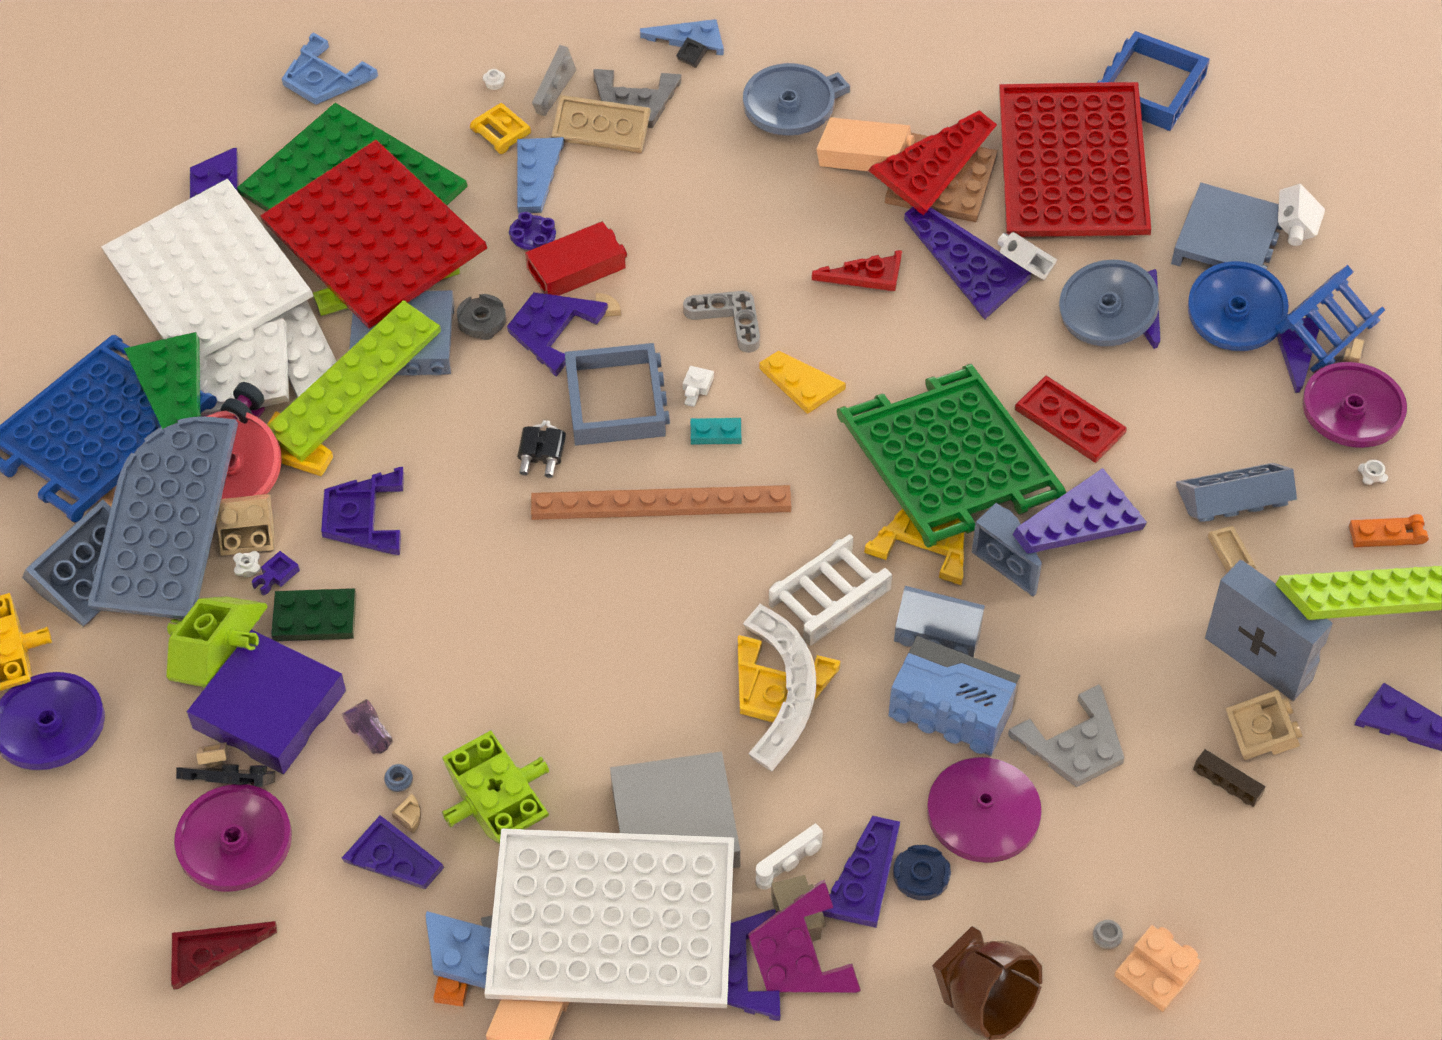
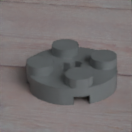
M479 294V298L474 299L468 297L460 303L457 309L459 329L467 335L481 337L483 340L492 339L494 334L498 333L506 323V312L503 303L493 295ZM483 313L486 314V317L484 318L477 317V315L481 316Z

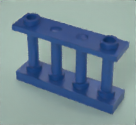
M1348 265L1333 274L1275 326L1280 334L1288 329L1292 332L1295 331L1319 359L1310 368L1312 372L1333 364L1336 361L1334 356L1366 327L1371 329L1381 320L1378 317L1385 311L1382 306L1371 313L1348 286L1347 278L1354 273ZM1334 289L1337 292L1340 291L1364 319L1360 324L1356 326L1333 299L1332 291ZM1319 303L1325 304L1349 332L1343 339L1337 335L1321 316L1316 305ZM1304 316L1310 317L1334 347L1326 353L1304 327V321L1302 320Z

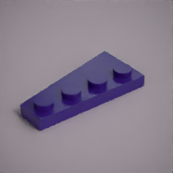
M877 816L871 817L856 844L853 854L847 860L843 872L831 889L830 897L833 908L822 911L823 916L877 928L899 833L900 821Z

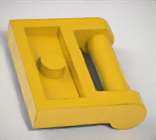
M503 103L491 108L470 123V129L488 140L499 154L507 152L509 147L517 142V139H523L531 134L530 126ZM490 124L504 137L499 139L485 125Z

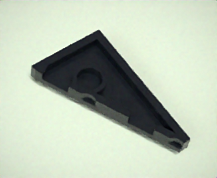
M222 764V769L176 767V779L205 780V782L236 785L252 784L254 782V786L264 787L275 782V771H267V766L250 765V770H239L238 764Z

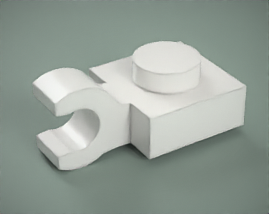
M694 366L689 367L683 381V390H685V396H687L685 405L694 407L699 394L707 396L714 379V371Z

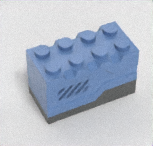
M916 636L891 687L888 716L903 724L912 721L917 723L918 728L925 733L940 732L944 734V738L950 743L957 744L963 741L970 744V748L974 752L992 756L1015 706L1020 675Z

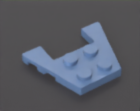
M313 32L309 36L308 44L303 45L301 48V54L298 59H294L282 77L283 86L317 105L377 78L378 72L377 69L362 61L345 74L321 60L318 56L329 48V44L326 39Z

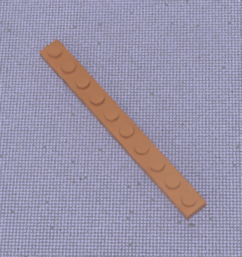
M790 485L531 493L532 520L791 512Z

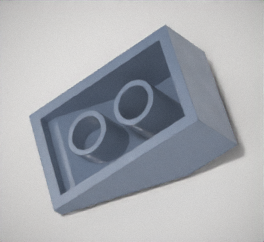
M995 503L976 521L972 553L1031 596H1035L1042 562L1036 552L1027 554L1012 535L1015 529L1021 525L1018 518L1009 509Z

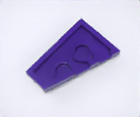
M1386 683L1382 684L1354 724L1362 728L1366 725L1379 729V733L1390 735V733L1406 737L1409 742L1442 751V717Z

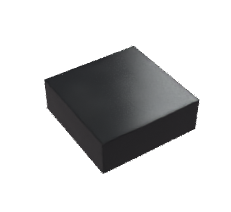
M687 37L676 57L697 68L707 51V47Z

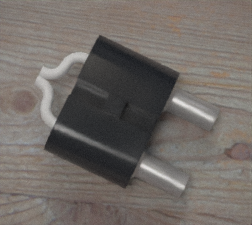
M543 420L542 424L524 427L517 455L518 459L521 460L519 473L521 475H528L530 462L537 463L538 460H541L543 464H546L544 476L552 478L555 465L561 463L566 433L550 425L548 420ZM547 425L548 428H546V431H542L540 429Z

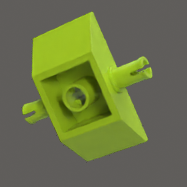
M227 596L199 598L182 621L171 619V623H168L167 626L168 634L171 635L168 642L166 675L168 680L206 687L237 647L254 650L255 646H258V635L249 632L267 609V604Z
M491 730L442 757L451 779L463 801L442 811L445 821L449 822V827H453V825L472 815L485 834L500 844L501 829L525 830L549 816V813L528 784L549 773V768L542 757L522 768L516 767Z

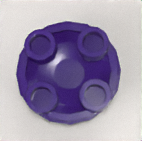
M522 212L518 215V219L510 225V239L516 246L522 249H535L555 240V222L551 218Z

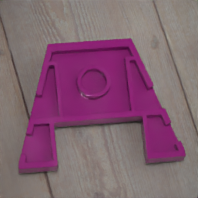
M825 880L817 883L806 894L796 898L788 907L781 912H777L749 933V939L767 991L857 993L861 991L852 963L822 972L804 918L833 908Z

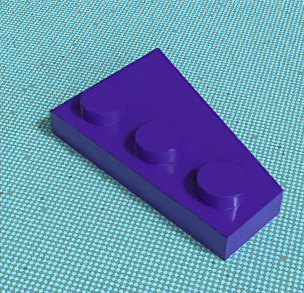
M381 815L378 816L342 857L345 863L422 889H426L445 868L441 862Z

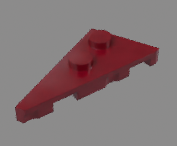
M276 921L172 933L171 986L173 990L185 986L276 934Z

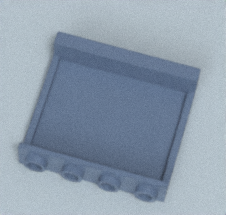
M1200 183L1174 248L1171 264L1181 266L1184 257L1210 265L1230 261L1248 262L1267 270L1268 266H1265L1264 263H1270L1274 251L1270 247L1276 246L1280 234L1276 230H1282L1278 224L1279 204Z
M424 291L408 302V304L440 325L441 332L395 375L451 374L452 314L455 311L453 291ZM352 313L349 350L376 326L374 325L369 329L354 313Z

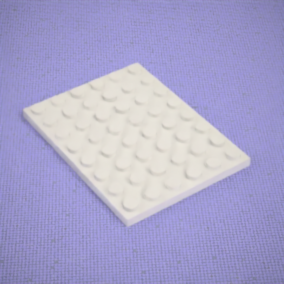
M228 179L101 246L161 337L167 339L196 332L200 342V358L240 337L239 335L251 328L254 330L313 297L311 289Z
M501 829L485 998L727 1008L734 838Z

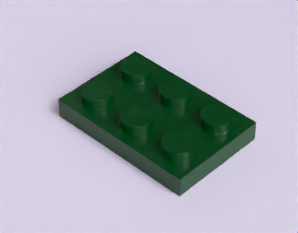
M355 588L275 591L272 640L279 642L354 639Z

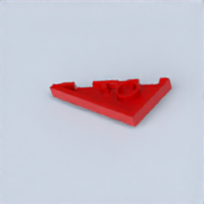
M894 251L893 256L884 258L875 255L867 259L861 258L844 262L843 267L830 269L829 266L821 267L818 270H812V280L896 291L902 251Z

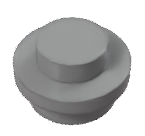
M1104 920L1094 927L1093 938L1100 947L1113 949L1121 943L1123 932L1115 921Z

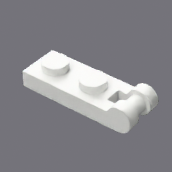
M815 823L759 862L756 866L757 887L762 890L769 889L775 877L784 871L789 872L793 870L805 856H812L817 853L822 846V829Z

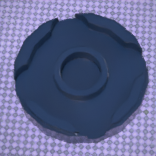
M913 845L897 856L893 867L894 882L898 889L907 897L915 900H931L940 896L947 889L951 878L950 863L937 848L928 845Z

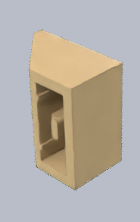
M270 494L221 499L216 520L221 556L274 550V524Z

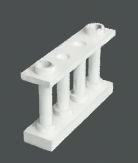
M851 534L843 539L836 540L829 549L784 580L775 582L769 589V606L771 608L783 601L805 623L803 640L809 646L891 590L892 574L886 568L878 573H872L852 554L853 536ZM843 559L865 582L858 587H852L832 566ZM823 573L845 596L838 601H832L812 580ZM803 587L825 610L817 616H812L792 594Z

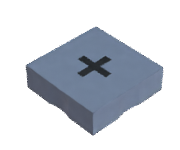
M1240 559L1220 580L1205 639L1294 701L1313 681L1320 662V651L1327 642L1333 623L1328 619L1308 620L1273 581Z

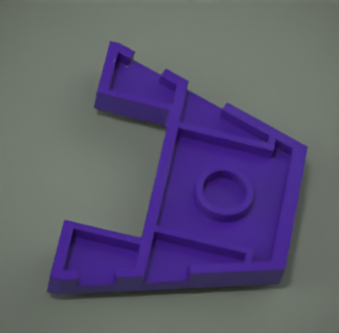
M533 292L507 325L508 333L526 350H530L542 365L545 364L550 369V372L557 377L566 366L565 353L551 348L552 344L574 316L597 325L605 315L608 304L600 301Z
M397 467L394 468V472L382 475L380 472L373 474L371 479L361 482L353 480L324 489L322 537L393 555H400V530L374 531L376 493L404 491V468Z
M771 909L731 923L727 1005L744 1009L746 1013L753 1015L759 1013L769 1016L771 1020L780 1021L779 991H748L746 940L749 939V933L776 914V910Z

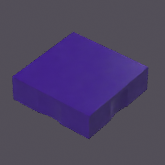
M251 629L249 633H256L259 637L258 646H255L254 650L237 647L186 712L194 730L220 743L227 742L228 746L240 749L251 759L284 775L306 746L312 732L326 719L344 695L346 687L342 673Z

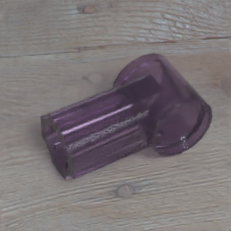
M367 699L342 713L343 719L353 734L359 735L372 754L383 753L393 743L391 735L379 721L374 707Z

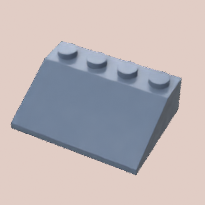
M104 500L100 501L29 565L22 576L38 594L83 627L101 611L90 609L87 605L111 506Z

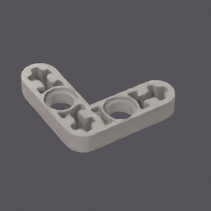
M747 291L692 295L684 300L683 313L688 319L700 320L733 316L739 349L743 352L751 353L759 348L760 333L754 298L751 293ZM721 302L725 306L722 308H714L712 305L714 303ZM741 302L745 303L746 309L742 310ZM747 318L750 319L752 323L744 325L741 324L739 321L741 319ZM750 333L751 342H747L746 334Z

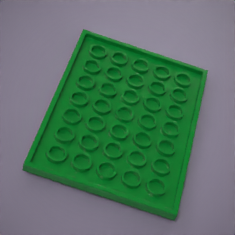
M335 102L241 183L237 189L241 196L263 210L268 211L375 140L386 148L446 205L450 204L468 187V184L462 177Z

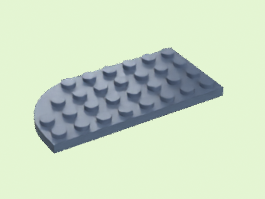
M202 416L180 419L176 424L164 429L160 427L144 438L145 442L134 454L131 452L118 478L87 605L90 609L175 619L185 618L199 599L238 427L236 419Z

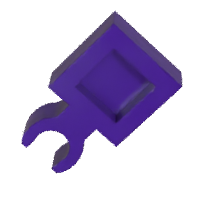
M279 551L261 566L263 574L256 576L252 580L253 589L264 584L260 588L261 595L264 596L270 592L272 585L275 583L282 587L300 571L299 565Z

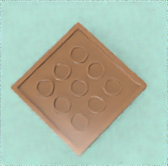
M911 133V135H914V144L928 137L926 135ZM979 147L933 203L931 208L943 216L977 222L998 150ZM888 187L885 195L886 204L909 209L912 207Z

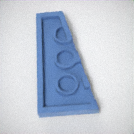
M564 137L517 139L518 214L522 212L542 213L549 192V185L554 177V169L558 164L559 154L564 146Z

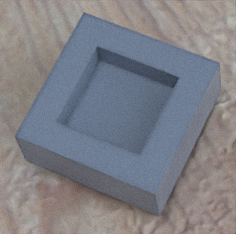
M839 72L827 76L834 88L835 98L850 93V85Z

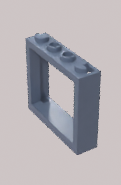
M654 343L565 352L575 446L666 436L665 425L670 424L669 411H664L663 406H667L666 391H661L660 388L664 387L663 372H658V368L661 367L660 352L655 353ZM649 363L656 416L583 423L577 370Z

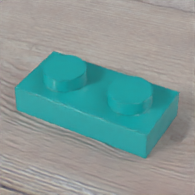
M690 418L691 445L742 444L741 418Z

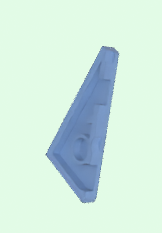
M717 19L640 28V37L649 41L656 42L657 38L668 40L669 45L682 47L688 37L705 45L707 49L716 50V55H724Z

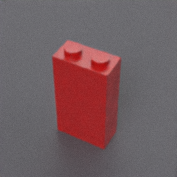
M601 221L527 251L525 255L527 269L544 294L560 296L625 269L627 252L624 245H619L613 230L611 228L608 229L604 222Z

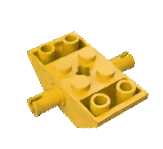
M10 593L0 595L1 691L31 682L32 670L27 652L31 648L52 643L48 626L29 633H23Z

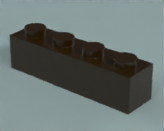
M1206 749L1195 761L1193 770L1198 775L1204 776L1214 785L1222 787L1231 795H1235L1245 804L1254 807L1262 797L1266 786Z

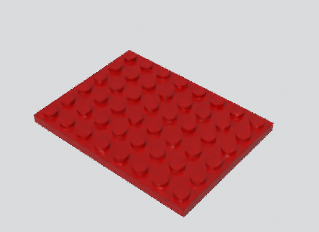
M1138 82L999 84L1007 234L1010 235L1014 232L1021 237L1151 235V217Z
M377 140L260 215L262 222L369 329L383 320L403 300L407 303L487 249L486 242Z

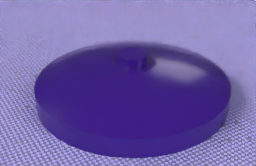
M48 672L30 677L31 682L12 687L0 699V755L11 764L29 770L53 769L76 760L93 746L104 726V705L96 688L89 681L78 675L66 672Z

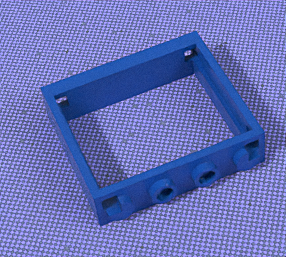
M1135 31L1130 39L1126 38L1122 51L1116 53L1112 66H1107L1103 79H1099L1097 83L1114 82L1134 52L1190 72L1169 107L1140 97L1142 121L1171 131L1206 77L1210 58Z

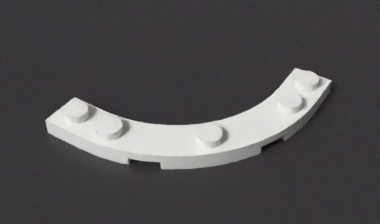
M759 604L743 624L746 629L766 640L780 653L786 666V688L788 690L786 702L782 703L773 724L749 752L753 760L772 772L795 744L806 726L815 699L816 672L812 655L798 631L779 614Z

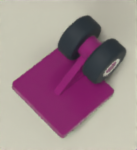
M240 382L233 391L234 398L227 399L221 406V411H228L234 414L233 418L246 424L248 422V419L245 417L246 413L259 418L265 411V407L260 408L264 402V395L253 384Z

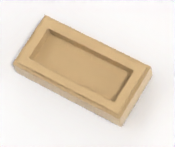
M1233 525L1209 532L1208 539L1227 573L1240 559L1254 569L1256 568Z

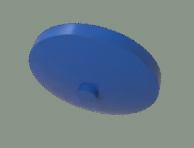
M1241 261L1224 262L1205 270L1193 283L1188 298V315L1198 334L1209 343L1231 351L1254 350L1270 343L1279 335V331L1275 326L1288 315L1289 308L1286 291L1272 273L1258 265Z

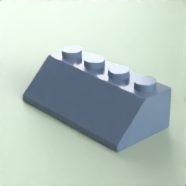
M1276 463L1176 481L1177 489L1188 514L1199 519L1200 522L1214 520V516L1222 514L1224 517L1237 516L1239 511L1247 509L1248 512L1262 511L1264 506L1272 505L1273 507L1287 506L1288 501L1297 500L1294 470Z

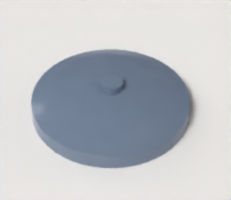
M795 63L777 64L760 70L749 79L743 91V108L748 119L758 128L777 135H799L817 129L829 119L835 103L834 88L829 79L812 67Z
M1123 260L1094 262L1075 272L1065 283L1059 300L1060 313L1065 327L1079 340L1096 346L1121 345L1141 336L1155 321L1159 310L1158 288L1151 275L1134 263Z

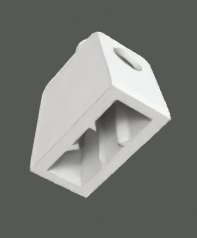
M1301 183L1281 189L1279 192L1278 224L1289 235L1288 243L1293 246H1299L1303 240L1315 237L1318 234L1325 209Z
M1014 232L1010 235L1003 233L998 239V245L1002 247L1000 249L1001 254L1045 280L1057 261L1056 258Z

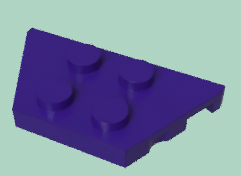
M237 148L229 149L190 167V199L226 179L231 182L238 192Z

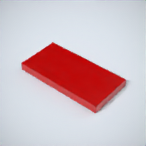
M1047 375L1015 404L1017 412L1095 463L1127 430L1126 426Z

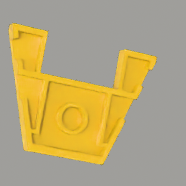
M903 508L894 516V520L887 527L884 526L878 532V535L865 545L864 553L887 560L896 540L944 555L946 558L939 572V578L958 585L963 583L964 532L938 541L935 546L928 548ZM956 519L931 529L935 532L961 521Z
M739 635L740 714L774 722L782 703L786 702L787 699L786 672L756 665L762 648V641ZM817 655L814 662L816 672L814 701L839 671L841 661Z

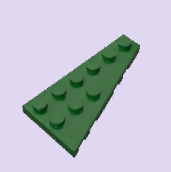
M196 332L124 348L162 429L178 423L180 419L200 417V342Z

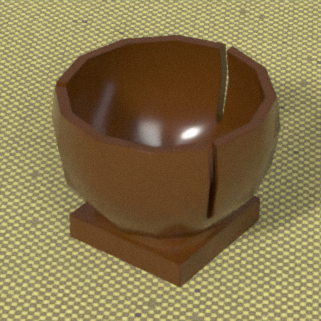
M973 926L932 965L944 1003L954 1008L955 1013L962 1022L975 1034L989 1040L1004 1039L1019 1028L1034 1008L1042 988L1040 986L1042 984V965L1032 953L1023 946L1009 941H990L984 943L981 931Z

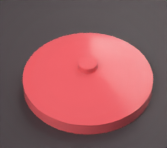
M220 411L206 416L235 419L233 418L235 415L228 411ZM246 413L245 417L248 419L246 424L236 419L238 427L221 499L268 494L278 478L281 468L279 442L267 424L250 413Z

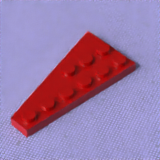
M978 110L959 120L958 123L950 127L947 126L939 133L930 135L905 148L904 151L887 157L885 161L879 164L872 165L868 171L924 216L997 124Z

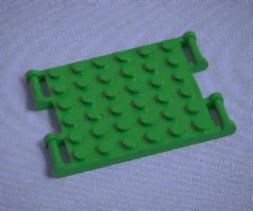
M972 364L965 365L961 370L937 378L935 376L926 378L925 385L928 391L891 404L886 395L882 393L876 395L872 400L848 408L843 406L836 410L839 421L846 425L917 528L925 546L928 548L935 546L938 541L963 532L968 534L975 531V521L970 514L990 508L995 503L1001 504L1011 500L1016 512L1020 515L1028 512L1029 508L1054 499L1057 500L1066 494L1063 484ZM1048 486L1051 489L1027 499L1023 497V495ZM956 519L961 521L935 532L931 529Z

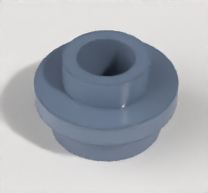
M395 764L387 770L384 780L390 790L400 792L410 787L413 782V775L408 767L402 764ZM398 777L404 778L401 781H394Z

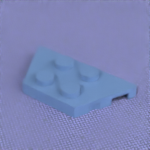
M427 911L425 916L433 974L485 989L491 928Z

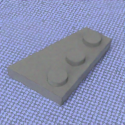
M559 45L533 99L532 104L537 114L543 116L547 114L576 71L570 51L566 46Z

